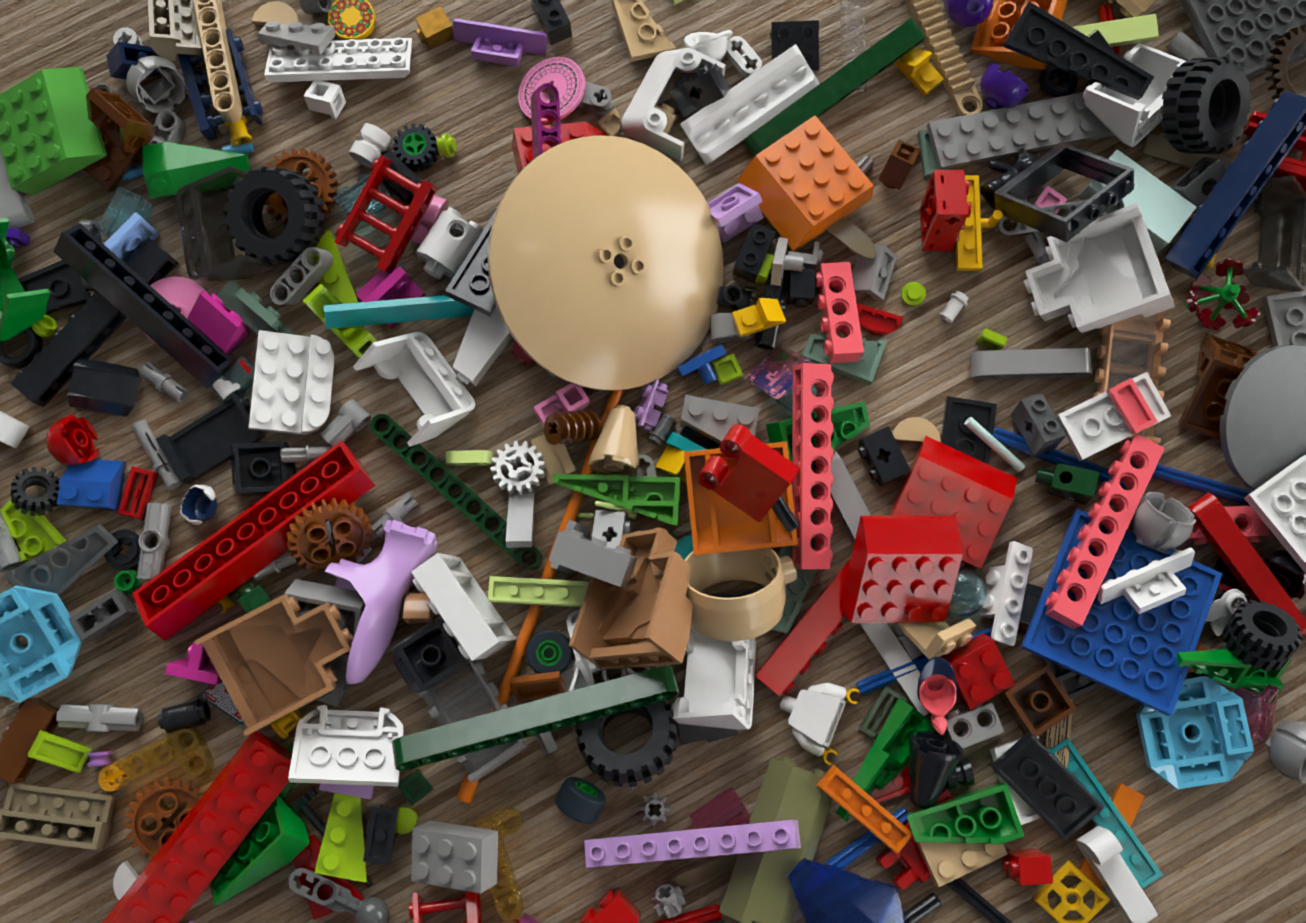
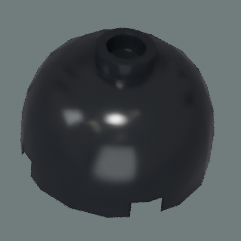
M1278 550L1264 557L1262 560L1292 600L1294 598L1302 599L1306 594V573L1287 550Z

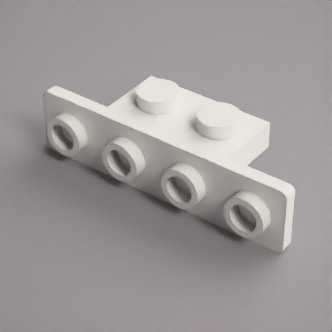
M1015 541L1009 543L1005 565L989 567L980 616L994 618L991 639L1008 646L1015 645L1033 553L1031 547Z
M1192 548L1183 551L1178 550L1171 556L1160 561L1154 560L1148 566L1139 570L1134 569L1120 578L1107 580L1100 586L1098 601L1103 604L1124 595L1137 613L1141 614L1185 595L1186 587L1174 573L1192 565L1195 551Z

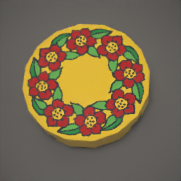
M336 0L332 4V8L328 12V23L330 26H334L335 34L339 39L363 40L374 30L376 14L367 0Z

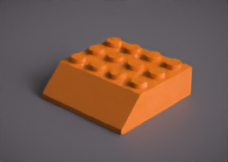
M813 116L757 154L737 180V183L760 194L763 202L758 205L762 214L781 238H788V247L793 252L826 231L827 227L842 217L848 216L870 201L873 197L874 188L872 182L816 116Z
M787 442L766 444L789 460ZM720 448L684 452L694 555L798 545L796 529L788 532L772 508L759 523L714 491L707 490L699 484L697 476L710 457L719 456L728 463L730 470H732L739 459L733 460L725 457L721 453ZM790 484L781 496L795 516L792 484Z

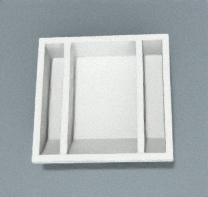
M436 553L411 571L415 577L413 579L414 585L421 593L425 592L430 599L428 601L429 607L436 615L440 613L445 621L443 627L451 637L455 635L460 643L458 648L466 659L470 658L472 661L488 658L516 640V637L491 602H488L487 595L460 557Z

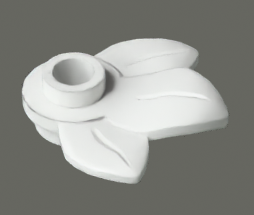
M1230 589L1220 599L1212 601L1206 621H1210L1211 629L1215 635L1220 636L1223 633L1225 626L1238 606L1247 602L1244 593L1240 590Z

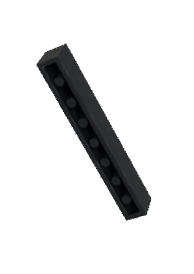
M78 223L61 233L53 252L208 389L218 379L224 377L234 360L81 223Z
M149 237L137 246L136 251L129 259L123 261L149 285L165 278L178 264L172 256ZM97 291L95 295L90 296L86 300L85 305L78 313L73 314L68 319L63 329L51 337L46 347L34 355L30 364L17 373L16 378L11 384L32 403L45 407L72 378L73 365L79 358L89 359L127 317Z

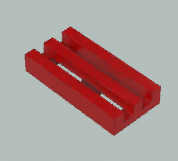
M132 466L117 514L144 521L147 504L150 503L159 473ZM138 473H141V476H140V479H139V482H138V486H137V488L135 489V492H134V495H133L134 498H133V501H132V505H131L130 511L128 512V511H127V508H128V505H129V502H130V498H131V495H132V492H133V489H134V486H135V483H136V479H137Z

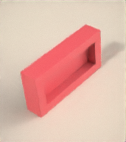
M1132 378L1106 391L1132 435L1158 422Z

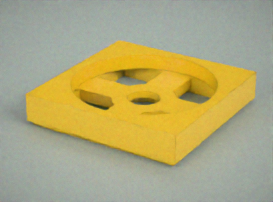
M1069 860L1053 875V884H1045L1033 896L1034 901L1059 923H1088L1111 900L1102 889ZM1065 876H1077L1081 879L1075 888H1067L1061 882ZM1052 889L1061 896V902L1054 909L1048 903V893ZM1090 889L1094 891L1092 909L1083 902V896ZM1070 894H1074L1077 897V901L1073 904L1067 902V896ZM1069 910H1076L1083 916L1078 919L1063 918Z

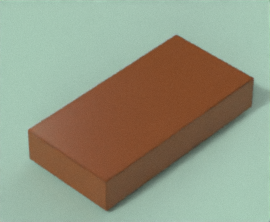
M560 671L511 677L510 686L518 701L546 698L565 693L568 689Z

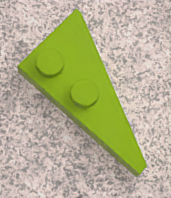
M328 230L319 239L320 242L314 248L328 250L332 254L333 263L317 283L322 284L341 304L359 303L350 276L345 268L342 255L337 244L334 243L335 237ZM318 254L315 257L316 264L319 262Z

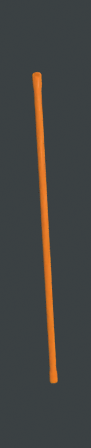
M624 389L610 391L600 418L601 431L611 409L619 405ZM598 438L592 440L579 475H593L594 470L590 468L591 464L588 465ZM573 490L558 532H564L569 520L575 522L585 494ZM554 543L540 579H554L557 570L550 567L551 562L549 561ZM530 605L498 689L500 695L497 698L502 705L504 703L507 704L512 691L510 686L511 677H517L543 605ZM493 706L491 707L490 713L495 712ZM468 771L463 778L456 798L460 801L471 803L479 780L476 782L469 781L467 778L470 775Z

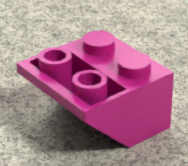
M203 290L199 294L187 319L230 356L249 337L245 330L248 326L233 310L228 313L229 309L214 293L209 296Z

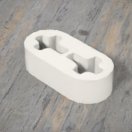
M734 36L727 41L726 56L745 78L762 68L760 57L742 37ZM732 46L736 48L740 46V53L737 50L732 51ZM747 62L750 65L755 64V70L752 68L747 69Z

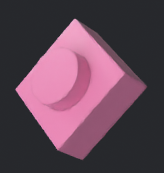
M1047 185L1033 205L1044 207L1062 204L1066 202L1067 198ZM1061 208L1057 209L1054 213L1057 214Z

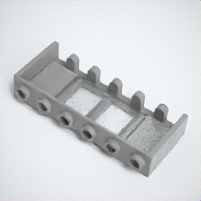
M440 615L439 617L433 620V623L439 619H441L443 622L445 621ZM426 624L425 626H423L422 628H420L419 630H417L416 632H414L413 634H411L410 636H408L407 638H405L404 640L390 648L392 653H394L395 647L399 646L400 644H402L409 638L413 637L423 629L427 628L431 624ZM454 635L453 637L455 638V640H456V642L458 643V645H460L459 641L457 640V638H456L455 635ZM468 658L470 666L438 685L418 693L420 697L425 699L430 708L428 711L431 717L436 719L440 726L509 708L506 703L502 705L497 698L500 692L492 681L488 683L484 674L487 671L479 660L475 662ZM527 738L456 757L459 763L464 764L470 774L467 776L469 781L476 782L527 748L528 746L524 741Z

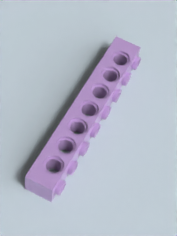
M798 820L584 840L586 868L801 848Z

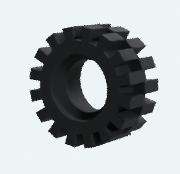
M32 467V472H29L27 468L23 469V474L18 472L15 475V479L11 482L12 504L15 503L14 507L17 510L21 508V513L25 515L27 511H30V516H35V512H39L40 516L45 515V510L50 513L53 511V506H58L57 498L60 479L58 476L54 477V472L52 471L46 474V468H41V471H37V467ZM30 486H41L46 489L47 493L42 497L34 498L28 496L25 490Z

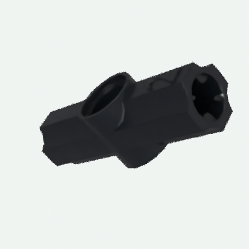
M769 274L764 298L778 299L784 314L786 307L784 302L788 291L789 278L783 275L781 286L771 285L772 274ZM779 325L756 332L754 346L764 350H774Z

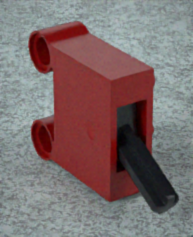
M739 424L733 425L721 441L719 448L725 457L739 460L730 470L728 463L719 456L710 457L697 476L699 484L707 490L714 491L759 523L772 508L783 527L788 532H792L798 528L799 523L781 495L791 484L800 467L753 436L747 427Z

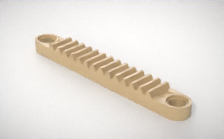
M905 0L915 23L926 36L923 41L927 50L932 53L931 58L938 73L944 78L943 84L958 116L980 113L983 104L974 85L975 80L971 78V72L967 70V63L963 61V55L959 53V46L955 44V37L951 36V29H948V22L944 21V14L940 12V5H937L936 0ZM971 102L975 105L976 109L973 112H967L963 104Z

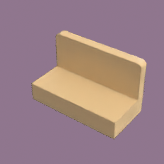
M545 435L531 440L532 446L535 445L537 448V453L541 452L544 459L542 461L546 465L543 471L549 485L555 484L553 483V474H577L564 444L551 445L547 442Z

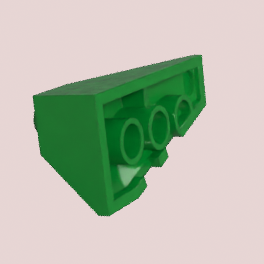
M170 141L143 145V175L150 198L233 183L237 178H243V173L251 170L247 154L207 149Z
M865 401L832 409L831 422L833 423V434L831 436V447L833 451L844 441L851 439L870 425ZM816 412L811 413V417L814 422L817 419ZM792 418L765 424L770 443L787 442L789 460L792 462ZM813 435L811 438V443L815 447L817 440Z
M280 796L275 798L250 833L241 842L235 855L229 857L210 883L214 905L219 906L291 862L310 843L305 823Z

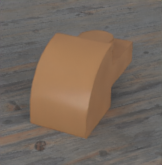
M426 593L406 594L403 619L407 624H433V619L438 617L429 607L428 601L430 599Z

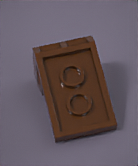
M91 88L86 95L88 119L99 127L107 156L83 168V170L106 191L112 192L143 152V145H148L154 137L155 127L120 95Z
M1205 333L1201 341L1196 371L1200 380L1178 422L1179 425L1220 439V417L1224 415L1227 402L1225 400L1226 393L1232 381L1236 380L1243 371L1242 367L1251 358L1256 356L1257 353L1252 348Z

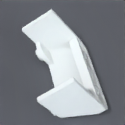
M692 48L660 52L652 62L622 118L623 132L637 141L682 161L684 142L664 133L667 117L663 111L654 106L660 103L677 69L685 73H694L696 69L705 64L710 67L716 63L724 76L726 65Z
M413 332L373 342L353 366L356 371L374 366L381 377L386 379L398 378L424 415L417 421L419 430L407 442L410 447L436 438L475 408V401L463 383L455 377V372L432 340L422 332Z

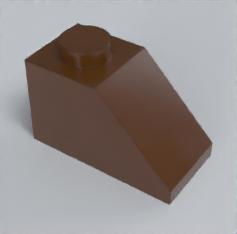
M899 139L878 180L882 181L888 188L900 190L920 149Z

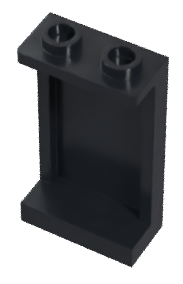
M233 392L230 394L232 399L170 437L163 434L155 439L180 481L191 484L230 460L231 445L233 443H257L266 437L263 431L248 429L251 403L245 395L240 396Z

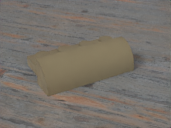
M148 0L149 40L155 53L172 61H176V54L201 55V37L194 0Z
M10 783L4 807L0 809V838L100 850L108 841L114 823H110L116 796Z

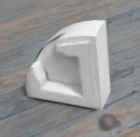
M128 861L123 862L118 867L114 876L113 888L118 900L123 897L139 876Z

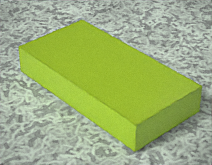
M40 730L28 752V757L80 774L88 758L87 753H90L92 749L89 746Z

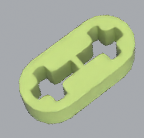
M486 450L447 451L445 465L457 467L493 465V452Z

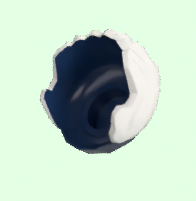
M194 485L190 487L189 491L185 494V498L182 500L183 504L180 506V513L193 525H200L202 522L212 519L218 508L214 490L207 485Z

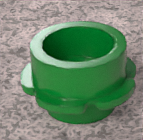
M127 569L126 571H120L115 576L114 584L118 591L131 594L135 591V588L139 587L140 579H137V572L135 570Z

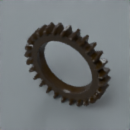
M1306 24L1290 29L1282 34L1281 38L1275 41L1274 44L1276 46L1270 49V53L1274 55L1268 57L1266 61L1271 62L1273 65L1266 67L1265 71L1272 72V75L1265 78V80L1273 81V84L1267 90L1276 89L1277 91L1271 97L1272 99L1279 98L1285 90L1297 94L1289 82L1287 65L1293 50L1301 43L1306 42Z

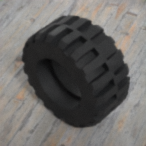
M1229 57L1194 58L1181 64L1172 73L1173 77L1168 80L1166 84L1167 89L1163 92L1162 96L1164 100L1160 110L1163 116L1161 125L1165 128L1163 132L1165 137L1179 152L1191 154L1222 153L1232 147L1236 140L1241 137L1242 129L1247 125V115L1251 109V106H1249L1251 92H1249V79L1245 77L1247 73L1238 62Z
M262 166L256 167L254 170H248L243 173V178H237L233 183L235 188L234 190L230 189L227 194L229 202L225 203L224 210L227 211V217H224L225 224L230 227L228 231L230 238L236 239L235 246L240 251H245L246 256L251 259H257L260 262L288 263L294 262L305 249L318 245L320 240L317 237L318 235H323L325 227H322V220H326V213H322L321 207H324L322 198L317 197L319 191L314 185H309L310 180L307 177L299 175L298 172L293 170ZM275 192L282 196L288 208L287 226L284 232L276 239L267 232L262 218L264 204Z
M667 700L576 724V740L585 763H587L593 774H598L600 779L606 783L609 780L613 781L614 786L622 787L623 783H629L630 787L638 786V781L644 780L645 784L652 781L651 776L654 774L660 776L665 771L664 765H670L673 759L672 753L677 748L678 734L676 721L673 719V710L670 709V704ZM626 713L638 714L646 718L651 725L652 734L643 748L630 754H618L610 751L605 746L603 732L612 719Z

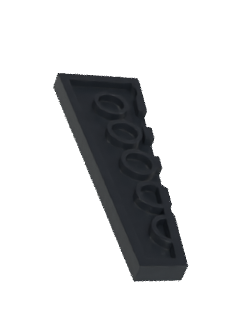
M63 260L18 278L25 292L42 289L50 291L46 313L85 304L86 300L91 296L90 292L83 286L82 277Z

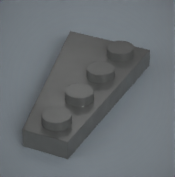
M98 524L5 573L4 576L14 586L57 593L59 596L119 541L101 524Z

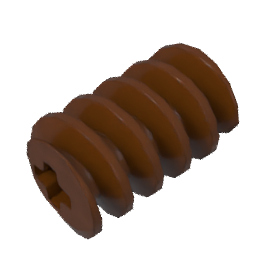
M590 409L555 412L550 414L544 423V435L547 442L551 445L595 440L601 433L600 419Z

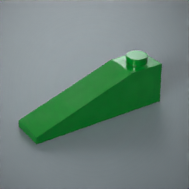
M996 783L935 804L932 807L906 815L915 842L1003 844L1025 837L1008 786L1004 783Z

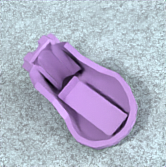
M387 520L383 529L385 532V543L381 553L374 561L362 565L341 559L339 564L332 562L325 570L327 574L337 577L335 587L356 590L366 605L360 618L347 662V684L364 682L385 655L404 606L406 594L410 592L414 584L413 579L415 577L411 571L427 561L436 553L439 544L435 541L436 535L427 529L410 527L396 520Z

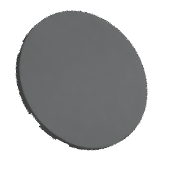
M1281 345L1258 353L1242 367L1243 371L1236 380L1232 381L1226 393L1225 400L1227 402L1224 415L1220 417L1222 450L1233 474L1237 475L1244 482V485L1253 491L1294 461L1306 455V347Z

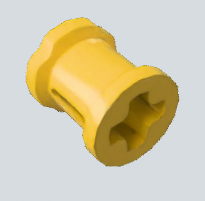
M243 115L235 123L225 122V126L229 128L231 134L230 143L233 146L252 142V136L248 134L246 128L247 119Z
M296 709L270 724L282 739H286L289 737L288 733L297 727L299 720L303 719L304 716Z

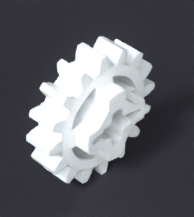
M514 441L513 447H510L507 443L504 444L506 450L501 451L498 449L497 454L499 458H492L495 466L490 469L492 474H495L493 476L495 483H499L501 490L508 487V492L511 495L514 490H518L519 495L523 494V489L532 492L531 485L539 486L538 478L545 477L542 469H545L546 465L542 461L544 459L542 453H537L535 445L529 449L526 441L522 446H519L517 441ZM528 456L534 461V466L528 462ZM502 470L508 473V479L503 476Z

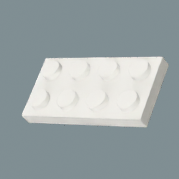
M1145 372L1132 378L1156 417L1157 423L1171 417L1148 373ZM1107 392L1099 394L1056 416L1066 432V438L1079 461L1132 436Z

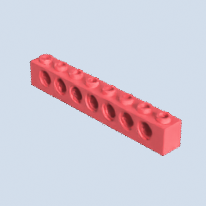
M801 363L793 366L792 463L800 467L792 481L795 518L799 523L798 528H796L798 545L792 546V561L795 569H830V563L833 559V553L830 549V538L833 534V527L830 523V512L833 509L831 486L833 484V475L831 473V461L833 459L831 411L834 405L831 396V385L834 380L831 364ZM812 385L817 389L816 396L812 394ZM812 410H814L817 415V419L815 422L812 420L811 417ZM813 435L817 440L815 447L811 443V438ZM812 461L816 463L815 472L811 469ZM813 486L816 489V496L814 498L811 496V488ZM813 511L816 514V521L814 523L811 522ZM813 537L816 540V546L814 549H812L810 545L811 539Z
M1135 434L1129 440L1125 439L1118 450L1121 455L1118 461L1115 460L1108 471L1111 476L1108 482L1105 481L1098 492V495L1101 496L1098 504L1094 503L1088 513V517H1090L1088 525H1084L1077 536L1080 539L1077 548H1072L1067 557L1069 565L1066 570L1063 569L1056 580L1059 586L1056 592L1053 591L1046 601L1048 609L1045 615L1073 630L1083 625L1165 449L1164 447L1139 434ZM1130 460L1136 463L1137 469L1131 466ZM1120 481L1126 484L1127 490L1120 486ZM1109 502L1117 507V512L1110 508ZM1099 524L1105 526L1107 534L1100 531ZM1089 546L1095 548L1097 556H1093L1089 552ZM1078 568L1086 572V579L1079 575ZM1068 590L1075 594V602L1069 599L1067 595Z

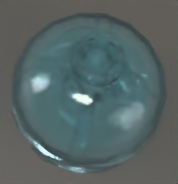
M959 568L947 613L948 616L966 618L979 612L984 605L987 595L986 585L981 576L972 570Z

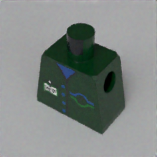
M1056 464L1053 471L1038 468L1035 482L1049 485L1047 493L1086 505L1094 497L1100 472ZM1060 479H1063L1066 484L1062 483Z

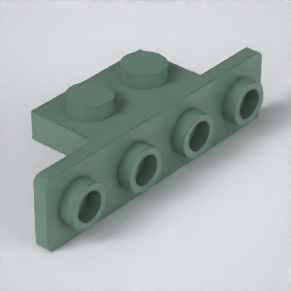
M230 281L216 295L225 303L224 305L230 311L233 310L243 319V322L256 334H258L259 330L295 335L278 320L281 315L271 306L267 309L261 305L263 299L253 291L248 294L234 281Z

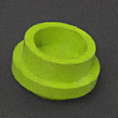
M448 133L438 137L437 147L440 155L447 158L454 157V153L457 151L454 137H451Z
M918 282L907 283L901 291L902 300L909 306L920 305L926 297L925 288Z
M44 315L42 320L31 326L33 331L40 337L51 338L57 332L56 321L47 315Z

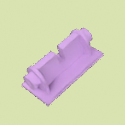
M659 379L643 386L641 402L634 410L636 427L643 426L642 429L648 432L656 428L661 414L660 411L653 409L654 405L663 408L669 392L667 390L668 386L659 383Z

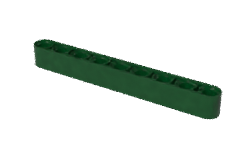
M912 18L908 19L743 140L744 145L755 157L813 116L819 118L918 46L926 36Z
M377 414L372 418L370 428L377 437L523 568L533 571L542 565V554L533 545L532 547L506 548L507 522L422 445L416 444L410 447L407 443L404 448L398 449L396 444L400 438H407L408 442L412 436L386 414ZM382 422H389L388 430L379 432V425ZM425 454V462L421 465H415L416 456ZM443 470V479L438 482L433 481L434 472ZM456 486L462 487L461 496L452 498L451 490ZM480 503V512L476 515H471L469 513L470 505ZM492 519H498L500 523L499 528L493 532L489 531L487 528L488 522ZM529 552L537 554V561L533 565H526L524 562V557Z

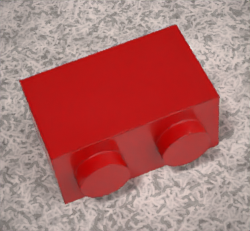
M1035 848L1006 850L1008 854L1001 859L1002 871L1006 874V877L1020 885L1053 884L1050 855Z

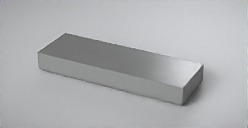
M531 486L532 492L523 489L522 495H519L518 490H514L512 495L509 494L506 548L532 547L535 502L534 486Z

